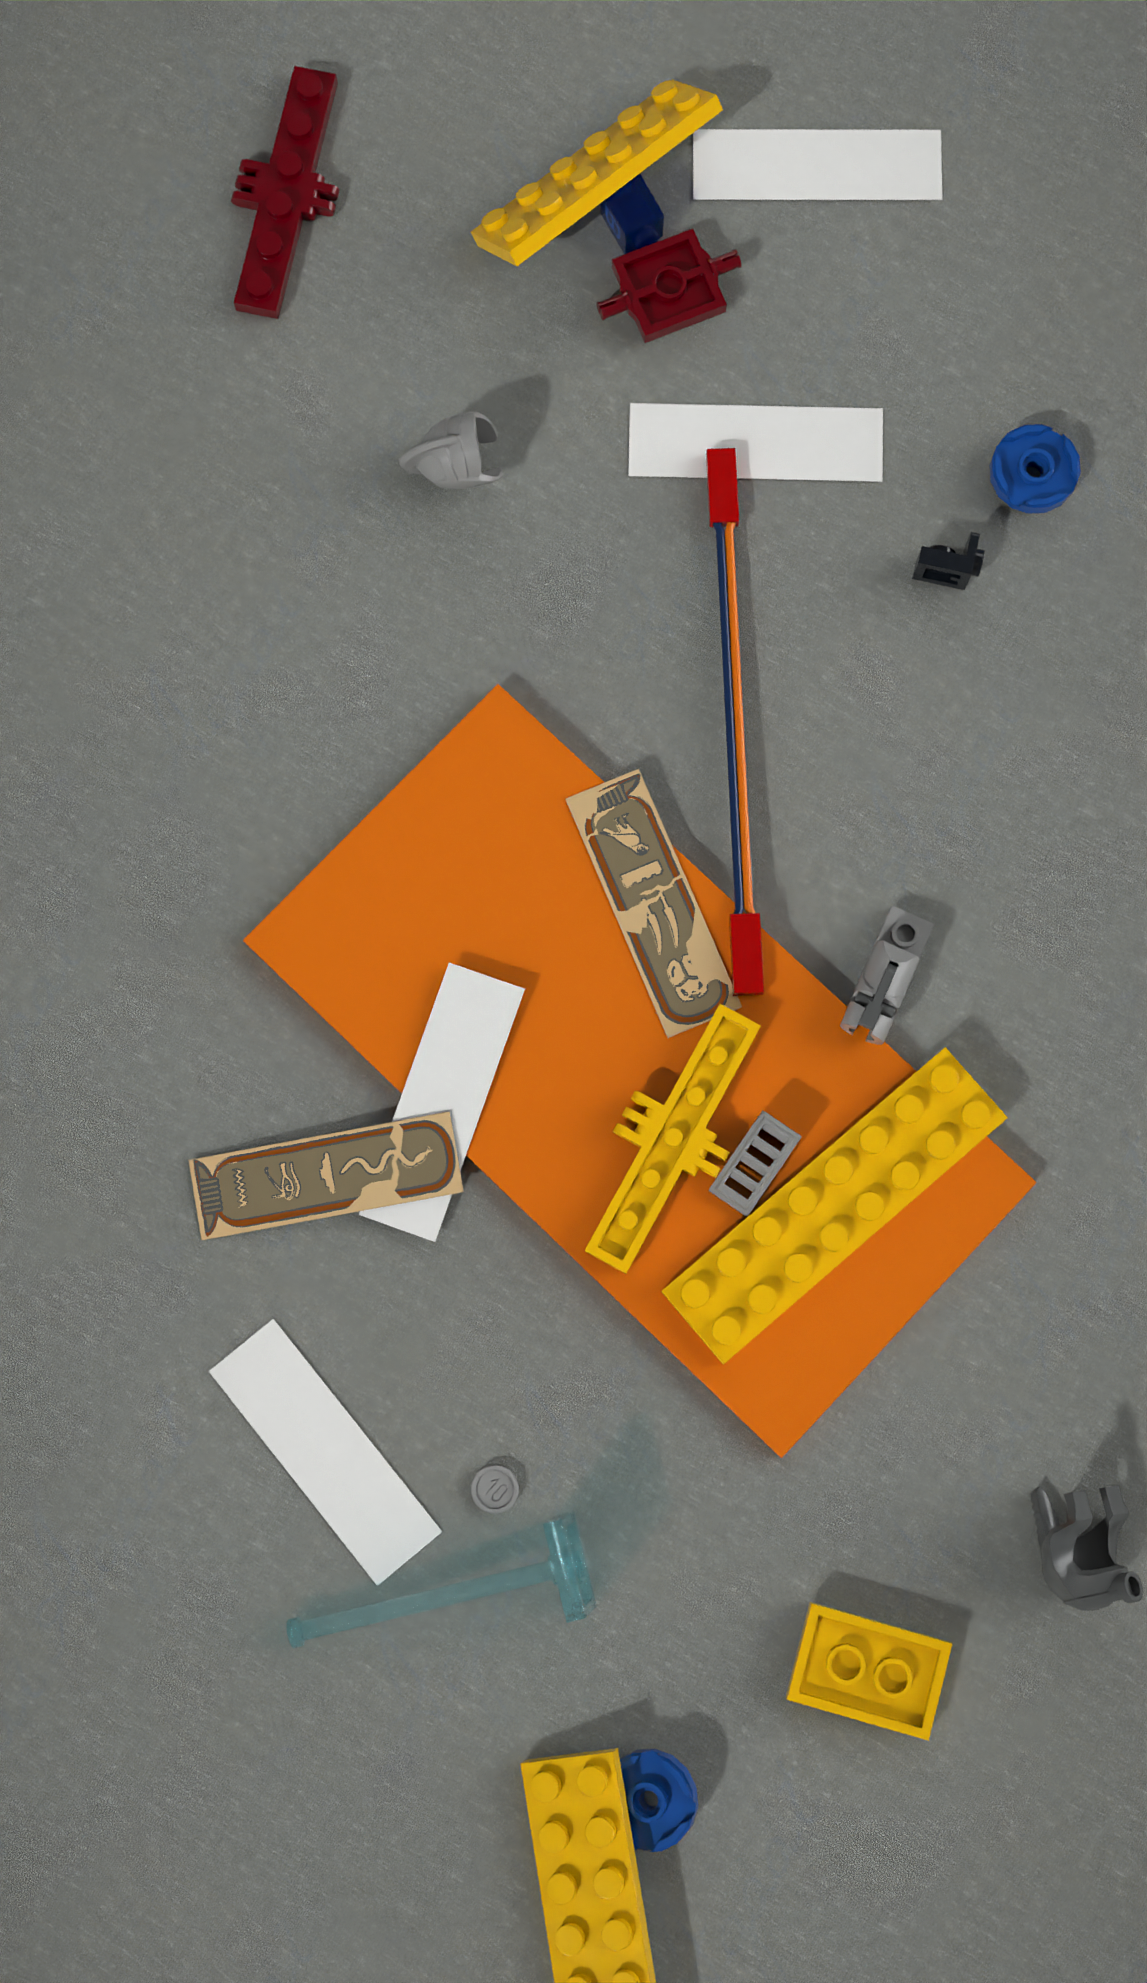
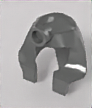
M1119 1486L1099 1488L1106 1516L1098 1525L1083 1536L1080 1535L1091 1526L1093 1519L1086 1491L1082 1490L1064 1494L1067 1505V1522L1060 1525L1058 1517L1055 1516L1056 1512L1052 1509V1503L1048 1501V1495L1042 1488L1038 1487L1031 1493V1502L1033 1503V1516L1036 1519L1035 1525L1037 1526L1038 1542L1041 1550L1042 1573L1049 1589L1063 1601L1062 1603L1082 1611L1099 1610L1119 1600H1123L1126 1603L1140 1601L1143 1597V1586L1140 1578L1136 1573L1128 1572L1127 1567L1116 1563L1119 1533L1129 1516V1511L1122 1499Z

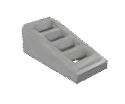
M762 1110L708 1191L748 1217L801 1139V1136ZM761 1128L785 1144L781 1151L757 1136ZM750 1145L774 1160L770 1167L746 1152ZM739 1161L763 1176L759 1183L735 1168ZM729 1176L752 1191L748 1199L724 1184Z

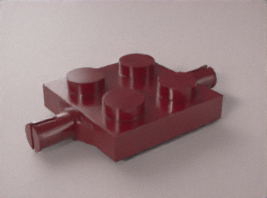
M692 228L612 259V269L620 285V294L596 302L600 317L604 321L609 317L627 311L628 315L635 320L644 343L723 314L726 312L727 303L719 288L718 276L741 268L740 256L737 250L734 249L723 255L711 258L701 247Z

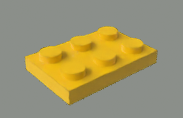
M809 1602L785 1698L789 1701L929 1741L952 1643Z

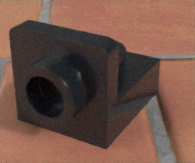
M970 533L963 555L957 554L954 549L943 545L922 546L915 562L912 579L965 590L971 575L978 577L981 571L985 550L977 549L980 534Z

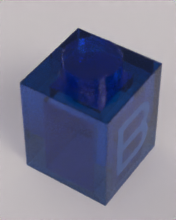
M638 174L600 203V213L623 254L656 243L663 237L664 214L641 174Z

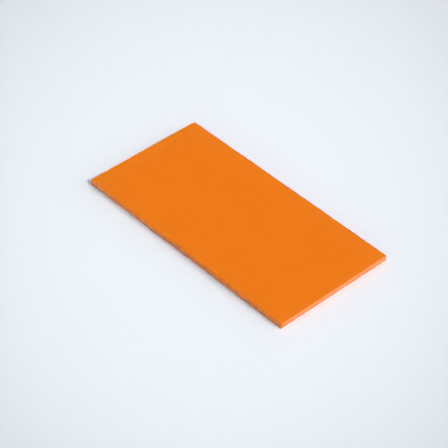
M497 684L243 939V942L401 1094L448 963L524 988L521 1002L466 1156L780 1458H783L1037 1182L990 1138L985 1137L725 1364L718 1360L661 1292L747 1218L708 1191L716 1180L715 1177L701 1170L698 1171L695 1177L684 1171L681 1172L627 1274L585 1252L589 1241L640 1150V1147L612 1131L617 1123L627 1126L632 1131L636 1129L637 1124L622 1116L626 1107L642 1115L644 1114L646 1108L637 1105L631 1100L635 1090L663 1105L666 1103L710 1021L667 1038L565 800L568 797L605 782L506 690ZM672 845L732 982L729 916L734 913L735 902ZM762 927L764 994L738 996L742 1007L734 1010L761 1025L706 1126L707 1129L718 1135L714 1143L730 1153L726 1161L720 1160L709 1153L705 1160L719 1167L721 1172L762 1110L798 1133L801 1139L750 1214L917 1072L885 1041L882 1045L866 1042L869 1029L858 1025L853 1035L844 1031L840 1027V1023L847 1006ZM762 1128L757 1136L779 1151L785 1145ZM752 1145L746 1151L768 1167L774 1161ZM741 1161L735 1167L757 1183L763 1177ZM730 1176L724 1183L746 1199L752 1194V1191Z

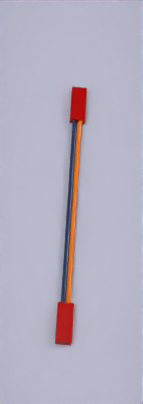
M736 448L707 449L706 470L709 527L715 528L735 901L734 913L729 916L733 996L763 995L760 913H755L753 908L734 528L739 525Z

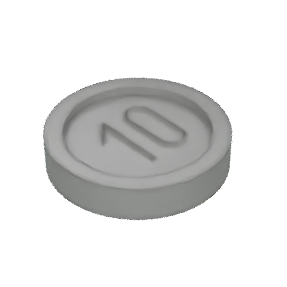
M490 1465L476 1474L472 1482L471 1493L475 1504L481 1510L491 1514H498L507 1511L514 1505L519 1494V1484L514 1473L508 1468L501 1465Z

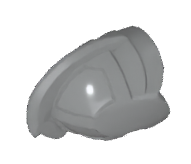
M473 411L455 414L439 421L426 433L420 444L408 450L399 459L400 467L408 475L423 474L430 482L445 489L477 487L492 483L503 475L501 467L481 473L482 461L478 441L480 443L495 442L498 440V434L494 425L486 416Z

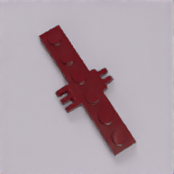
M294 66L270 162L264 163L249 159H242L240 162L239 171L244 175L237 176L235 187L241 191H233L231 203L237 207L256 210L257 213L234 299L236 311L279 319L303 220L314 221L316 214L328 217L334 215L336 205L331 201L338 200L340 189L335 185L324 183V176L315 173L338 85L337 76L334 73Z

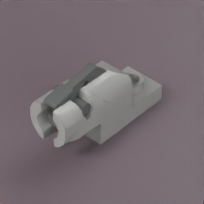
M893 905L891 906L840 1023V1027L844 1031L853 1035L857 1026L860 1025L870 1030L865 1040L866 1042L877 1045L884 1043L918 966L921 953L933 929V923Z

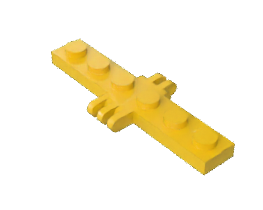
M719 1004L666 1103L663 1105L639 1091H634L631 1100L637 1105L646 1108L642 1115L626 1107L622 1116L637 1124L636 1129L632 1131L627 1126L617 1123L612 1132L640 1147V1150L589 1241L585 1252L627 1274L681 1172L684 1171L695 1177L698 1171L701 1170L715 1178L717 1177L721 1169L705 1160L707 1154L709 1153L720 1160L726 1161L730 1152L714 1143L718 1135L707 1129L706 1126L761 1025Z

